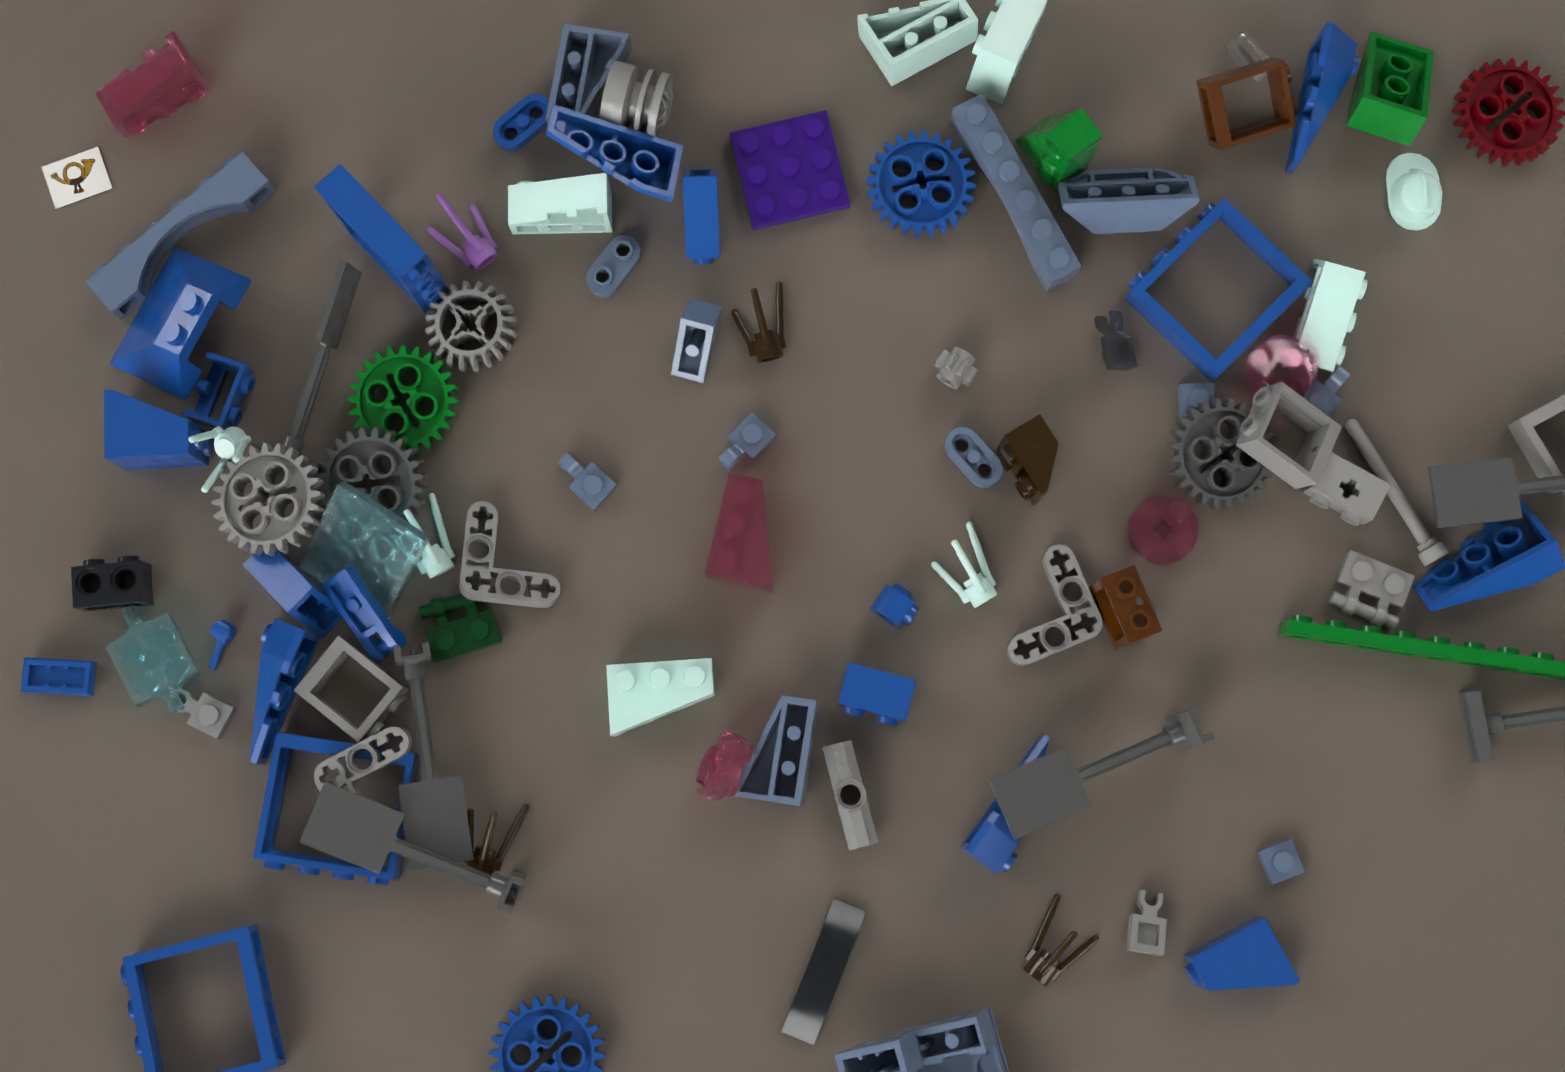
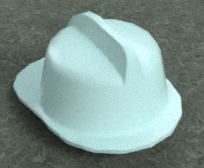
M1405 153L1397 156L1391 161L1386 170L1390 214L1395 222L1405 229L1414 231L1426 229L1436 221L1441 211L1443 191L1437 169L1428 158L1421 154Z

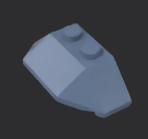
M1154 167L1086 170L1072 176L1069 180L1060 181L1058 184L1062 209L1093 234L1162 231L1197 205L1200 199L1194 176L1186 174L1181 176L1175 172Z

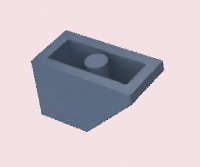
M693 298L689 299L680 320L671 375L701 383L704 382L716 341L723 306Z

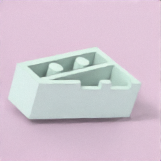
M928 0L919 2L917 7L903 10L895 7L888 9V13L869 17L867 13L857 15L859 38L891 86L977 41L978 18L966 0Z
M712 658L606 665L610 735L613 737L715 696Z

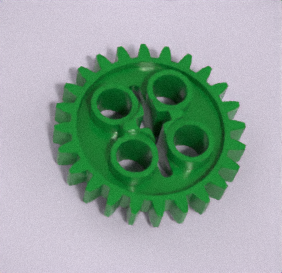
M401 345L399 354H397L393 347L388 346L387 357H384L377 351L374 352L376 362L373 364L364 360L363 363L367 371L365 373L360 371L354 372L361 379L360 383L349 384L350 388L357 391V395L348 397L347 401L355 403L357 408L352 409L348 413L351 416L360 417V420L354 424V428L360 429L361 427L368 426L372 433L374 427L380 426L383 429L384 437L387 431H391L390 422L392 418L396 415H401L405 423L403 429L396 433L395 441L406 437L407 443L404 448L407 450L408 447H416L418 450L415 454L417 455L421 451L420 444H423L427 449H433L431 439L434 437L444 441L445 439L440 432L441 429H453L447 422L448 417H458L456 412L450 410L451 405L460 403V400L451 397V393L457 391L459 387L452 384L448 385L447 383L454 376L453 373H441L445 363L440 360L432 364L435 355L431 352H428L422 358V349L417 346L411 355L406 345ZM409 369H415L418 374L416 383L406 386L403 381L405 372ZM389 374H393L399 391L410 396L406 402L409 409L417 417L420 423L419 427L414 426L408 409L398 405L401 397L388 379ZM385 385L388 390V396L383 402L377 403L374 399V391L377 387ZM431 398L434 402V410L430 415L423 416L420 413V404L424 399Z

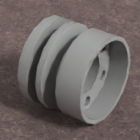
M614 61L605 83L599 119L627 128L630 122H633V130L645 133L647 128V134L660 138L664 127L668 123L672 108V74L662 72L656 85V70L649 69L643 82H639L638 65Z

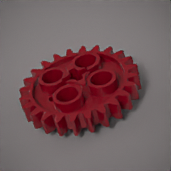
M1500 58L1496 59L1491 66L1485 62L1479 68V71L1474 69L1469 74L1468 79H1465L1459 86L1462 91H1459L1454 96V100L1459 104L1452 109V113L1461 116L1454 121L1453 126H1463L1464 128L1458 135V138L1468 137L1470 139L1466 146L1467 150L1474 146L1479 148L1477 158H1480L1485 153L1489 154V164L1495 162L1498 157L1501 158L1503 167H1506L1512 159L1517 166H1520L1525 159L1532 162L1538 157V153L1544 154L1549 149V145H1552L1558 139L1555 133H1558L1564 126L1558 120L1565 115V112L1556 109L1564 102V98H1554L1553 96L1559 89V86L1548 87L1547 83L1551 76L1547 75L1540 78L1538 76L1540 72L1539 66L1529 71L1527 60L1519 67H1516L1514 58H1510L1505 63V66ZM1504 85L1511 87L1514 94L1508 93ZM1525 93L1530 95L1529 99L1492 131L1487 130V126L1512 106ZM1479 106L1486 107L1490 115L1482 113ZM1527 109L1534 111L1537 119L1529 116ZM1503 130L1510 132L1513 140L1506 138Z

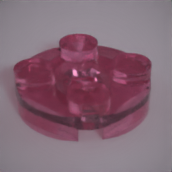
M1274 335L1268 337L1251 351L1247 361V375L1253 386L1254 394L1262 387L1283 382L1304 397L1317 379L1318 366L1314 354L1309 348L1305 350L1302 345L1298 344L1299 340L1292 336ZM1278 362L1282 363L1283 368H1289L1290 372L1286 373L1285 376H1281L1276 372L1275 367L1278 365Z
M1167 495L1154 496L1140 504L1130 517L1127 528L1128 539L1132 548L1136 552L1138 551L1148 562L1158 565L1172 564L1179 561L1194 548L1198 537L1197 519L1191 511L1190 505L1184 500H1178ZM1160 521H1164L1167 526L1171 527L1172 532L1167 534V539H1161L1160 533L1154 532V527L1159 526Z
M726 731L718 737L723 741L717 748L709 747L697 772L696 782L702 784V788L697 789V792L711 801H718L725 795L731 798L737 793L741 783L739 779L744 765L749 762L753 754V746L747 744L744 737L732 731Z

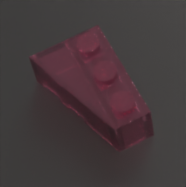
M174 31L166 36L169 43L154 54L152 50H149L142 55L145 62L133 72L125 69L95 93L114 127L125 138L129 135L140 134L147 128V125L158 119L170 117L176 112L177 108L188 102L200 100L207 91L212 89L195 58Z
M729 472L705 570L706 578L773 593L763 480Z

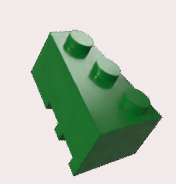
M1079 108L1068 111L1062 116L1057 114L1053 118L1050 116L1046 117L1015 141L1037 167L1036 173L1040 180L1047 186L1050 184L1057 191L1060 181L1069 180L1072 176L1082 173L1088 168L1103 134L1083 109Z

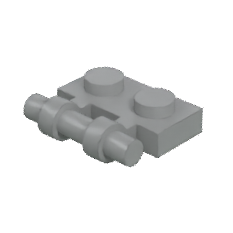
M1348 550L1335 583L1347 587L1345 595L1333 591L1328 603L1339 607L1340 612L1349 616L1356 614L1368 619L1371 625L1379 628L1383 625L1394 630L1398 625L1399 617L1389 614L1388 607L1389 605L1398 609L1404 607L1415 576L1353 550ZM1361 593L1376 599L1374 607L1358 601L1359 594Z

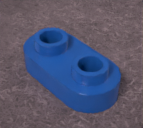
M540 94L528 95L500 117L493 127V136L497 145L505 151H517L548 126L546 114L549 100ZM534 111L543 112L540 118L535 119L531 117ZM508 132H516L517 136L514 139L509 140L506 138Z

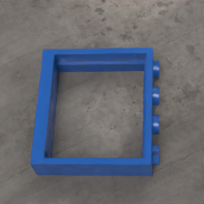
M339 164L314 186L315 190L344 229L424 313L432 309L430 307L431 302L440 304L442 300L439 292L447 294L450 290L428 255L358 181Z
M1226 198L1217 206L1211 202L1197 216L1201 221L1193 229L1189 225L1186 226L1174 239L1178 244L1170 252L1164 248L1151 261L1154 267L1146 275L1142 271L1138 273L1128 284L1131 290L1125 298L1211 383L1313 283L1307 275ZM1220 219L1290 286L1216 359L1146 290Z
M276 732L253 859L264 860L263 867L284 870L285 864L299 866L298 872L304 874L319 875L320 869L333 871V878L354 880L355 874L368 876L367 883L388 885L389 880L400 879L403 856L394 852H390L388 866H383L381 873L378 874L342 859L275 849L292 750L297 749L336 755L355 744ZM376 747L380 753L381 761L385 760L381 753L387 749ZM360 749L354 755L356 759L370 761L373 759L372 754L366 749ZM409 752L404 757L391 763L405 766L402 784L417 781L420 764L418 753ZM399 799L398 811H401L400 799ZM402 821L400 828L397 832V837L405 840L404 827Z
M257 924L122 957L124 965L121 966L120 973L123 984L128 986L131 1000L128 1001L127 1005L130 1019L135 1021L138 1035L135 1036V1049L138 1056L143 1059L145 1069L143 1072H164L143 963L234 940L237 941L261 1060L215 1072H263L286 1064Z

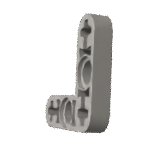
M486 501L473 503L468 509L465 521L459 590L462 595L473 601L536 608L553 606L558 600L561 591L560 583L554 576L545 573L493 568L498 511L495 506ZM479 512H485L486 518L489 519L485 522L483 534L477 533L479 521L477 518H473L477 517ZM483 543L488 549V555L479 559L473 557L469 552L471 544ZM472 576H477L480 583L490 584L491 577L496 578L494 593H489L491 585H480L478 590H472V585L466 583V581L469 582ZM505 579L515 580L520 590L515 595H507L502 592L500 583ZM526 581L531 582L529 589H540L541 584H546L548 590L553 591V593H549L547 598H542L541 592L530 590L528 597L523 596L526 589Z
M1053 545L1045 552L1042 559L1043 568L1064 616L1013 637L1007 644L1006 652L1009 660L1015 665L1025 666L1095 637L1102 629L1103 622L1100 612L1074 553L1066 545ZM1053 552H1057L1059 556L1065 555L1067 557V561L1063 563L1066 574L1073 570L1075 576H1069L1060 583L1057 582L1056 577H1060L1062 572L1058 565L1052 566L1050 564V560L1054 558ZM1067 583H1076L1081 588L1082 594L1078 601H1068L1063 596V587ZM1080 615H1084L1086 619L1093 618L1095 624L1090 627L1091 633H1088L1086 629H1080L1073 633L1077 639L1072 641L1070 630L1064 621L1069 620V626L1071 627L1082 621ZM1056 627L1062 631L1064 640L1060 646L1054 647L1046 642L1045 632L1048 628ZM1037 633L1039 644L1045 653L1040 654L1039 647L1027 653L1028 659H1024L1022 655L1016 656L1014 650L1018 647L1017 641H1021L1023 645L1030 644L1036 641L1032 634Z
M389 727L322 761L314 771V781L319 792H321L324 785L323 777L328 774L326 768L329 766L331 770H339L340 775L336 777L339 787L342 788L347 785L349 791L361 795L355 782L408 754L412 747L411 735L402 727ZM391 733L395 737L402 736L403 742L399 744L400 751L397 752L396 749L385 750L381 753L385 760L381 761L380 753L372 743L377 740V746L381 747L391 741L389 736ZM360 749L368 750L373 758L371 765L364 770L358 768L354 763V755Z

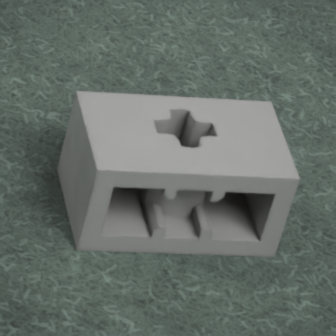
M1331 452L1318 484L1305 487L1302 493L1310 496L1309 500L1314 505L1323 509L1330 507L1341 513L1340 518L1345 522L1359 526V524L1365 525L1373 521L1391 484ZM1344 485L1347 487L1346 493L1349 495L1347 498L1342 496L1344 490L1340 488Z

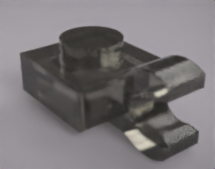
M1109 311V325L1106 317H1095L1096 329L1104 334V336L1100 337L1102 357L1106 363L1107 370L1128 371L1138 367L1131 334H1124L1122 313L1120 311Z

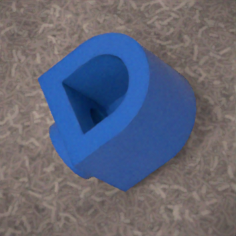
M897 583L893 587L885 585L870 607L877 616L898 630L903 622L909 625L920 608L914 604V600L910 599L912 596L911 592Z

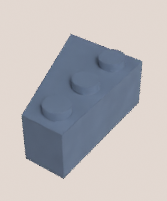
M563 23L546 114L547 125L553 104L592 117L596 116L601 107L605 83L613 62L616 60L626 62L633 50L629 33Z
M784 695L780 697L753 754L750 756L737 785H735L731 793L732 796L804 807L820 706L817 700Z

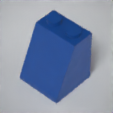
M111 389L104 390L105 459L125 470L209 466L208 456L213 454L212 439L195 443L188 441L190 436L206 432L205 430L181 416Z

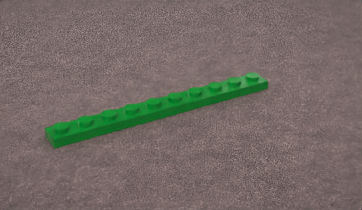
M1291 615V619L1282 621L1279 625L1278 636L1565 680V662L1554 660V655L1549 653L1532 652V657L1519 655L1520 650L1511 647H1498L1497 651L1485 650V644L1465 641L1463 646L1450 644L1451 639L1446 637L1429 636L1427 641L1416 639V633L1407 631H1394V635L1381 634L1382 628L1362 625L1360 630L1347 628V623L1342 621L1326 620L1325 625L1312 623V617L1304 615Z

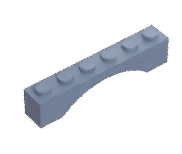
M983 93L953 108L950 118L951 126L965 150L980 166L1001 198L1020 236L1029 262L1045 291L1049 292L1075 278L1082 266Z
M241 152L238 156H232L224 162L222 169L213 177L202 180L197 185L196 191L190 196L174 203L170 208V212L160 221L157 220L150 223L145 228L144 234L137 240L121 247L113 260L108 264L97 267L92 272L91 278L85 283L111 313L123 320L144 302L150 291L151 283L159 264L167 252L185 234L198 225L217 217L234 213H251L272 196L276 189L244 152Z

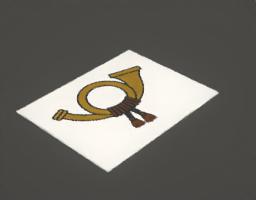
M99 147L41 167L55 209L112 189Z

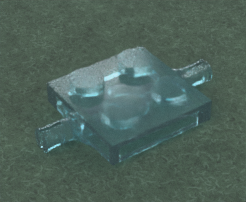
M135 606L126 607L127 610L123 609L121 614L129 630L121 638L105 647L134 705L140 708L156 698L164 697L171 714H176L179 710L182 711L185 709V706L176 690L183 683L200 675L201 672L172 614L166 612L152 621L142 622Z

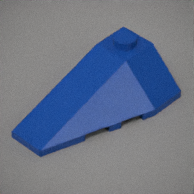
M1524 500L1520 501L1522 519L1484 523L1485 529L1474 539L1468 537L1460 544L1462 549L1451 559L1442 560L1413 586L1430 612L1533 585L1565 569V562L1556 539Z
M276 618L273 624L267 625L261 638V642L264 644L260 654L250 761L265 765L274 746L276 732H280L297 694L293 690L304 678L321 639V636Z
M1045 734L1040 735L1018 767L1044 756L1050 738ZM996 798L960 847L961 850L994 874H998L1001 869L1006 872L1018 856L1013 851L1018 846L1020 838L1013 839Z

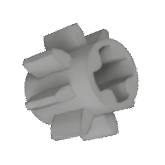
M954 347L951 353L944 349L934 365L940 369L936 377L953 389H958L961 383L968 387L978 369L973 367L976 359L959 347Z

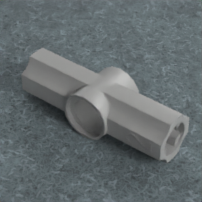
M852 740L822 747L848 849L853 850L879 843ZM846 785H853L860 792L859 801L854 805H847L840 798L841 789Z

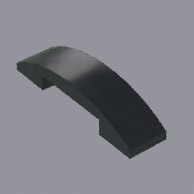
M833 898L781 1032L814 1045L847 965L866 911Z

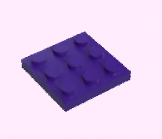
M826 110L729 133L753 231L850 208V201Z

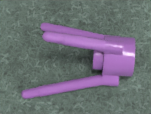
M438 193L436 198L467 239L463 244L465 252L434 228L427 227V232L459 257L467 268L474 266L476 270L483 269L498 256V253L495 251L498 246L491 238L477 206L472 204L470 209L483 238L479 234L473 236L445 197Z

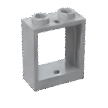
M1283 382L1260 388L1253 397V406L1248 417L1240 426L1241 433L1235 445L1295 489L1318 484L1342 426ZM1275 409L1307 432L1295 461L1263 438Z
M1565 394L1507 425L1538 478L1562 475L1534 426L1565 410ZM1565 490L1550 491L1547 494L1551 496L1561 491L1565 497Z
M338 635L293 691L353 739L361 742L384 730L385 725L383 721L391 712L396 714L407 701V697L404 695L408 692L409 688L346 638ZM349 656L391 688L359 728L317 696Z

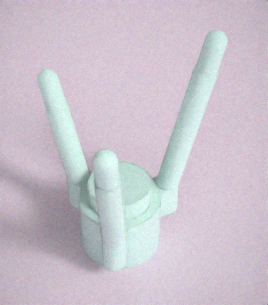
M216 426L211 431L188 438L190 443L214 438L215 451L221 457V461L202 486V492H208L217 480L218 474L222 473L227 466V461L231 462L232 459L235 463L240 461L247 444L251 442V437L246 435L241 428L228 427L223 430L220 426Z
M430 493L429 500L442 549L439 544L430 545L409 509L404 510V515L424 549L420 553L422 559L398 533L392 534L391 537L417 565L421 574L427 573L429 578L433 579L453 568L454 564L451 559L456 556L450 547L436 496L434 493Z
M968 521L966 527L982 574L981 572L978 574L975 572L956 539L952 540L951 544L970 579L963 582L966 589L964 590L937 562H932L931 566L958 593L964 604L970 601L973 607L976 608L997 595L994 586L997 584L990 574L974 526L971 521Z

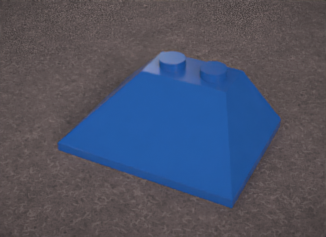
M174 247L109 364L187 400L203 371L187 361L218 303L236 310L251 280Z

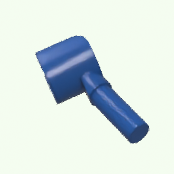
M217 620L210 629V634L218 639L208 668L213 670L217 669L226 644L231 642L236 635L235 627L226 620Z

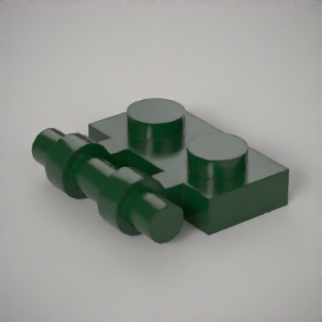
M462 593L445 599L440 596L431 599L429 604L419 606L422 619L433 616L437 619V626L425 629L434 662L439 663L503 643L494 611L489 609L479 612L477 603L482 601L467 599ZM463 607L466 608L468 616L453 621L449 620L447 612Z

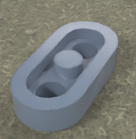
M626 235L615 237L589 268L586 281L594 295L601 298L613 296L637 267L641 260V251L639 244L634 238ZM621 247H627L630 250L626 256L617 254ZM602 273L609 275V279L604 283L597 281V277Z
M958 427L953 429L947 435L944 444L947 456L977 487L989 488L995 485L1003 472L1000 459L970 428ZM964 441L967 444V450L963 452L958 451L955 443ZM980 466H987L990 469V475L987 477L981 476L978 468Z

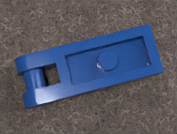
M352 564L321 584V587L372 660L381 662L389 656L390 651H394L393 647L400 646L403 648L406 646L407 640L404 633L393 626ZM378 632L383 640L378 639L374 633Z

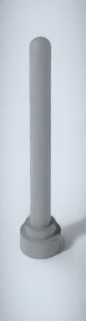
M1355 419L1347 420L1345 428L1375 476L1391 484L1387 495L1418 542L1419 546H1417V549L1420 552L1418 557L1423 565L1426 566L1449 553L1442 541L1438 542L1436 537L1431 538L1358 421Z

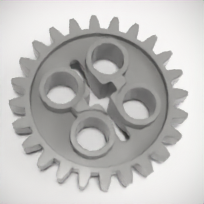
M263 443L260 452L258 448L249 446V457L243 454L237 465L227 461L226 465L231 472L228 475L218 474V477L224 481L223 486L213 487V490L220 493L221 498L211 501V504L220 507L221 510L214 514L213 517L219 521H225L218 529L223 533H230L227 540L234 544L239 542V549L247 552L251 548V553L258 556L264 550L265 554L274 556L277 547L280 552L286 554L288 553L289 542L300 547L301 543L298 536L301 534L309 538L312 536L307 529L309 524L319 526L320 523L313 516L314 513H322L325 510L316 505L318 500L326 498L325 494L316 491L317 488L324 484V481L319 478H313L319 471L318 468L312 465L307 466L310 459L304 455L299 456V451L291 447L286 450L285 446L277 443L273 449L271 445ZM284 470V480L276 485V476ZM252 482V491L244 497L245 486ZM295 488H297L295 493L287 494L293 491ZM293 502V513L285 517V508ZM248 504L250 505V506L244 508V509L241 511V508H242L243 506L248 505ZM261 514V524L254 529L253 520L257 515Z

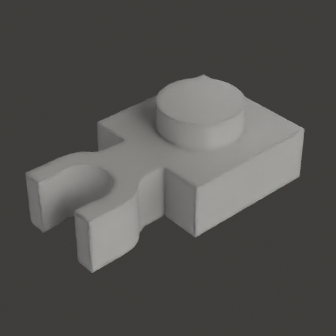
M178 687L177 692L185 695L186 703L181 707L170 703L168 708L181 713H190L191 715L186 724L216 739H221L237 708L204 692L199 700H196L192 692Z
M1140 890L1137 892V906L1140 909V914L1132 913L1129 915L1126 951L1162 956L1165 954L1167 919L1158 918L1157 911L1162 906L1163 893L1155 895V903L1151 906L1145 901L1146 891Z

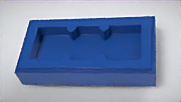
M24 657L20 692L94 696L97 662Z

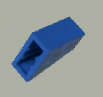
M718 169L684 170L682 181L686 259H693L694 264L714 263L713 258H720Z
M277 547L274 556L265 554L263 550L260 556L252 554L243 564L290 615L322 638L343 618L326 592L285 553L280 552Z
M1255 916L1184 956L1188 963L1184 969L1193 985L1197 986L1199 984L1201 988L1208 991L1288 986L1301 982L1266 918L1261 916Z

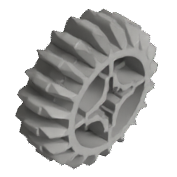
M464 280L462 284L463 290L458 291L457 287L451 284V295L447 297L444 292H439L442 303L431 302L430 307L436 314L426 315V321L432 325L425 328V333L427 336L432 337L428 341L430 348L437 349L435 355L439 360L446 358L447 366L452 368L458 362L460 371L465 372L469 363H471L474 372H479L480 362H484L488 369L492 368L493 364L490 358L495 356L497 360L503 361L504 357L500 349L503 348L507 351L512 349V345L506 339L516 338V331L510 327L517 325V319L509 316L514 312L511 304H505L507 298L503 293L496 295L494 286L490 285L484 291L483 283L477 281L474 289H471L469 282ZM468 303H481L485 305L483 307L478 306L470 311L461 307ZM496 313L497 329L493 338L490 339L485 330L491 322L490 318ZM453 314L457 323L451 331L452 335L446 339V323L449 316ZM461 317H464L468 322L472 321L473 324L475 323L481 336L475 331L470 332L469 328L467 330L466 324ZM469 342H476L482 346L479 349L470 351L457 349V347H463Z

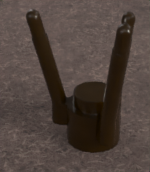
M781 282L776 283V335L774 330H767L761 301L756 288L751 289L753 305L760 329L759 333L754 334L755 341H753L736 309L731 311L735 323L748 346L750 357L756 356L758 363L783 357L782 349L786 348L784 340L783 285Z
M524 804L496 856V850L491 849L490 845L498 814L496 812L491 813L482 846H475L473 851L474 809L469 808L467 816L474 860L463 862L490 875L495 870L500 871L503 859L530 808L529 805Z
M1059 894L1054 895L1034 942L1024 956L1029 962L1023 969L1045 987L1051 980L1055 982L1065 969L1099 940V937L1094 935L1061 963L1058 959L1077 937L1078 933L1076 931H1072L1052 954L1044 948L1040 954L1038 953L1061 897Z

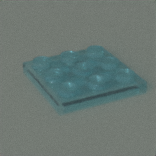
M342 481L337 484L299 567L324 583L352 564L382 610L390 618L430 536L352 485Z

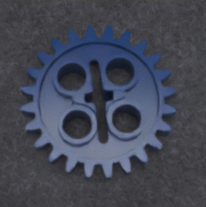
M911 130L906 141L900 135H896V146L894 147L890 143L885 142L883 149L886 155L876 152L875 160L878 164H870L869 172L875 176L867 177L866 185L874 187L868 190L867 198L877 199L872 203L871 209L872 211L882 209L879 221L883 222L890 219L889 230L891 231L898 225L901 226L903 237L907 235L909 230H914L915 239H919L921 231L926 230L928 237L931 239L933 238L935 228H938L944 235L947 231L946 223L948 222L956 227L958 225L956 215L965 217L968 210L964 205L972 204L973 197L967 193L974 192L976 184L967 181L974 178L975 171L965 170L971 160L970 158L959 159L963 148L958 147L952 151L950 149L951 138L943 144L940 143L939 132L934 135L933 139H928L926 130L922 131L920 138H916ZM935 160L942 165V168L938 171H932L926 167L925 163ZM902 166L909 170L910 174L905 177H898L892 170ZM945 177H948V178L950 179V181L947 182V181H944V180H941V179H942V178H945ZM921 180L922 184L926 185V188L920 189L919 184H915L916 181ZM893 187H895V188H901V189H900L899 191H897V192H893V191H892V188H893ZM936 192H943L949 197V200L945 203H939L933 199L932 195ZM904 198H910L915 201L916 206L912 209H905L900 205L899 201Z
M553 994L547 996L545 1004L541 1003L538 996H534L531 1008L526 1002H520L519 1009L521 1014L512 1009L509 1010L507 1015L511 1023L500 1021L497 1024L504 1034L493 1035L491 1040L499 1044V1048L489 1051V1055L498 1057L499 1060L490 1067V1070L524 1072L542 1055L543 1050L541 1046L544 1049H548L566 1031H571L572 1036L553 1053L552 1057L555 1061L553 1062L550 1058L547 1059L534 1072H603L604 1070L602 1066L595 1063L596 1060L606 1057L605 1052L596 1050L597 1046L604 1043L605 1038H594L593 1035L600 1025L594 1024L589 1026L587 1024L592 1013L587 1012L580 1016L578 1014L580 1009L579 1002L571 1009L567 1008V997L565 996L558 1005L554 1003ZM543 1019H552L557 1024L558 1031L555 1037H546L542 1034L540 1023ZM517 1044H524L531 1050L530 1061L520 1062L515 1058L514 1048ZM570 1045L578 1047L582 1052L581 1062L572 1064L566 1061L564 1057L565 1047Z

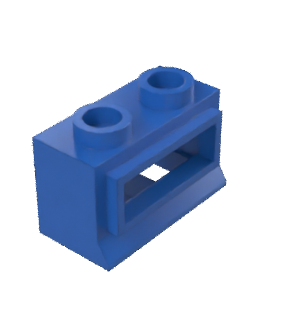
M208 351L206 358L213 363L207 380L200 378L196 383L195 391L200 394V398L195 410L192 411L185 408L183 415L194 422L212 428L220 426L225 430L228 427H237L243 415V408L240 407L244 395L248 396L251 394L255 385V376H252L254 370L247 364ZM229 371L237 375L219 420L210 417Z

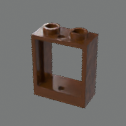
M1270 57L1196 80L1210 146L1221 150L1296 127L1295 116L1298 114V108L1295 99L1290 94L1289 83L1292 81L1290 68L1284 60ZM1266 72L1275 117L1230 130L1221 86Z
M1135 565L1102 577L1089 587L1115 651L1162 631ZM1137 597H1141L1143 599V605H1138L1136 603Z

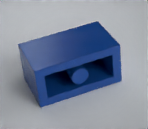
M849 662L837 705L844 706L843 713L861 718H863L864 712L877 715L876 722L896 727L898 721L904 723L907 719L916 680Z

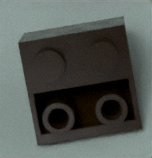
M1040 414L1004 435L997 447L999 450L997 457L1000 459L1003 468L1007 472L1011 470L1017 479L1015 487L1020 496L1025 501L1029 499L1033 505L1038 503L1048 491L1059 444Z

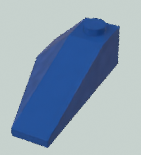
M1326 22L1309 47L1298 103V114L1295 118L1296 127L1293 128L1285 172L1292 173L1301 162L1350 76H1355L1359 66L1360 57L1355 56L1357 43L1334 23Z
M553 104L545 135L634 190L672 202L684 145Z

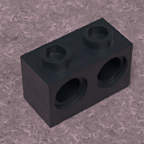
M139 556L118 557V562L105 563L104 559H88L83 561V566L71 567L74 609L87 612L153 605L151 564L139 560ZM134 573L136 578L135 584L126 590L124 579L128 574ZM99 576L101 585L96 592L92 593L90 591V582L94 577Z

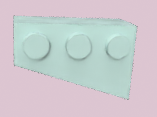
M1048 0L996 1L995 7L999 9L997 13L991 10L983 29L988 32L986 36L979 34L972 53L977 55L966 90L977 95L983 93L985 98L998 104H1003L1011 80L1018 71L1019 63L1031 42Z
M607 173L538 182L520 181L515 185H508V226L512 234L613 232L612 191Z
M1314 259L1311 269H1315L1316 273L1311 288L1308 287L1305 290L1304 298L1307 301L1302 317L1298 318L1288 358L1333 372L1335 365L1340 366L1345 356L1346 346L1342 344L1346 332L1351 333L1357 317V313H1354L1353 310L1357 299L1361 300L1363 298L1368 281L1364 279L1366 273L1364 271Z

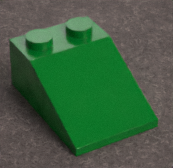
M1371 31L1349 102L1346 126L1386 138L1392 142L1410 146L1428 118L1434 51Z

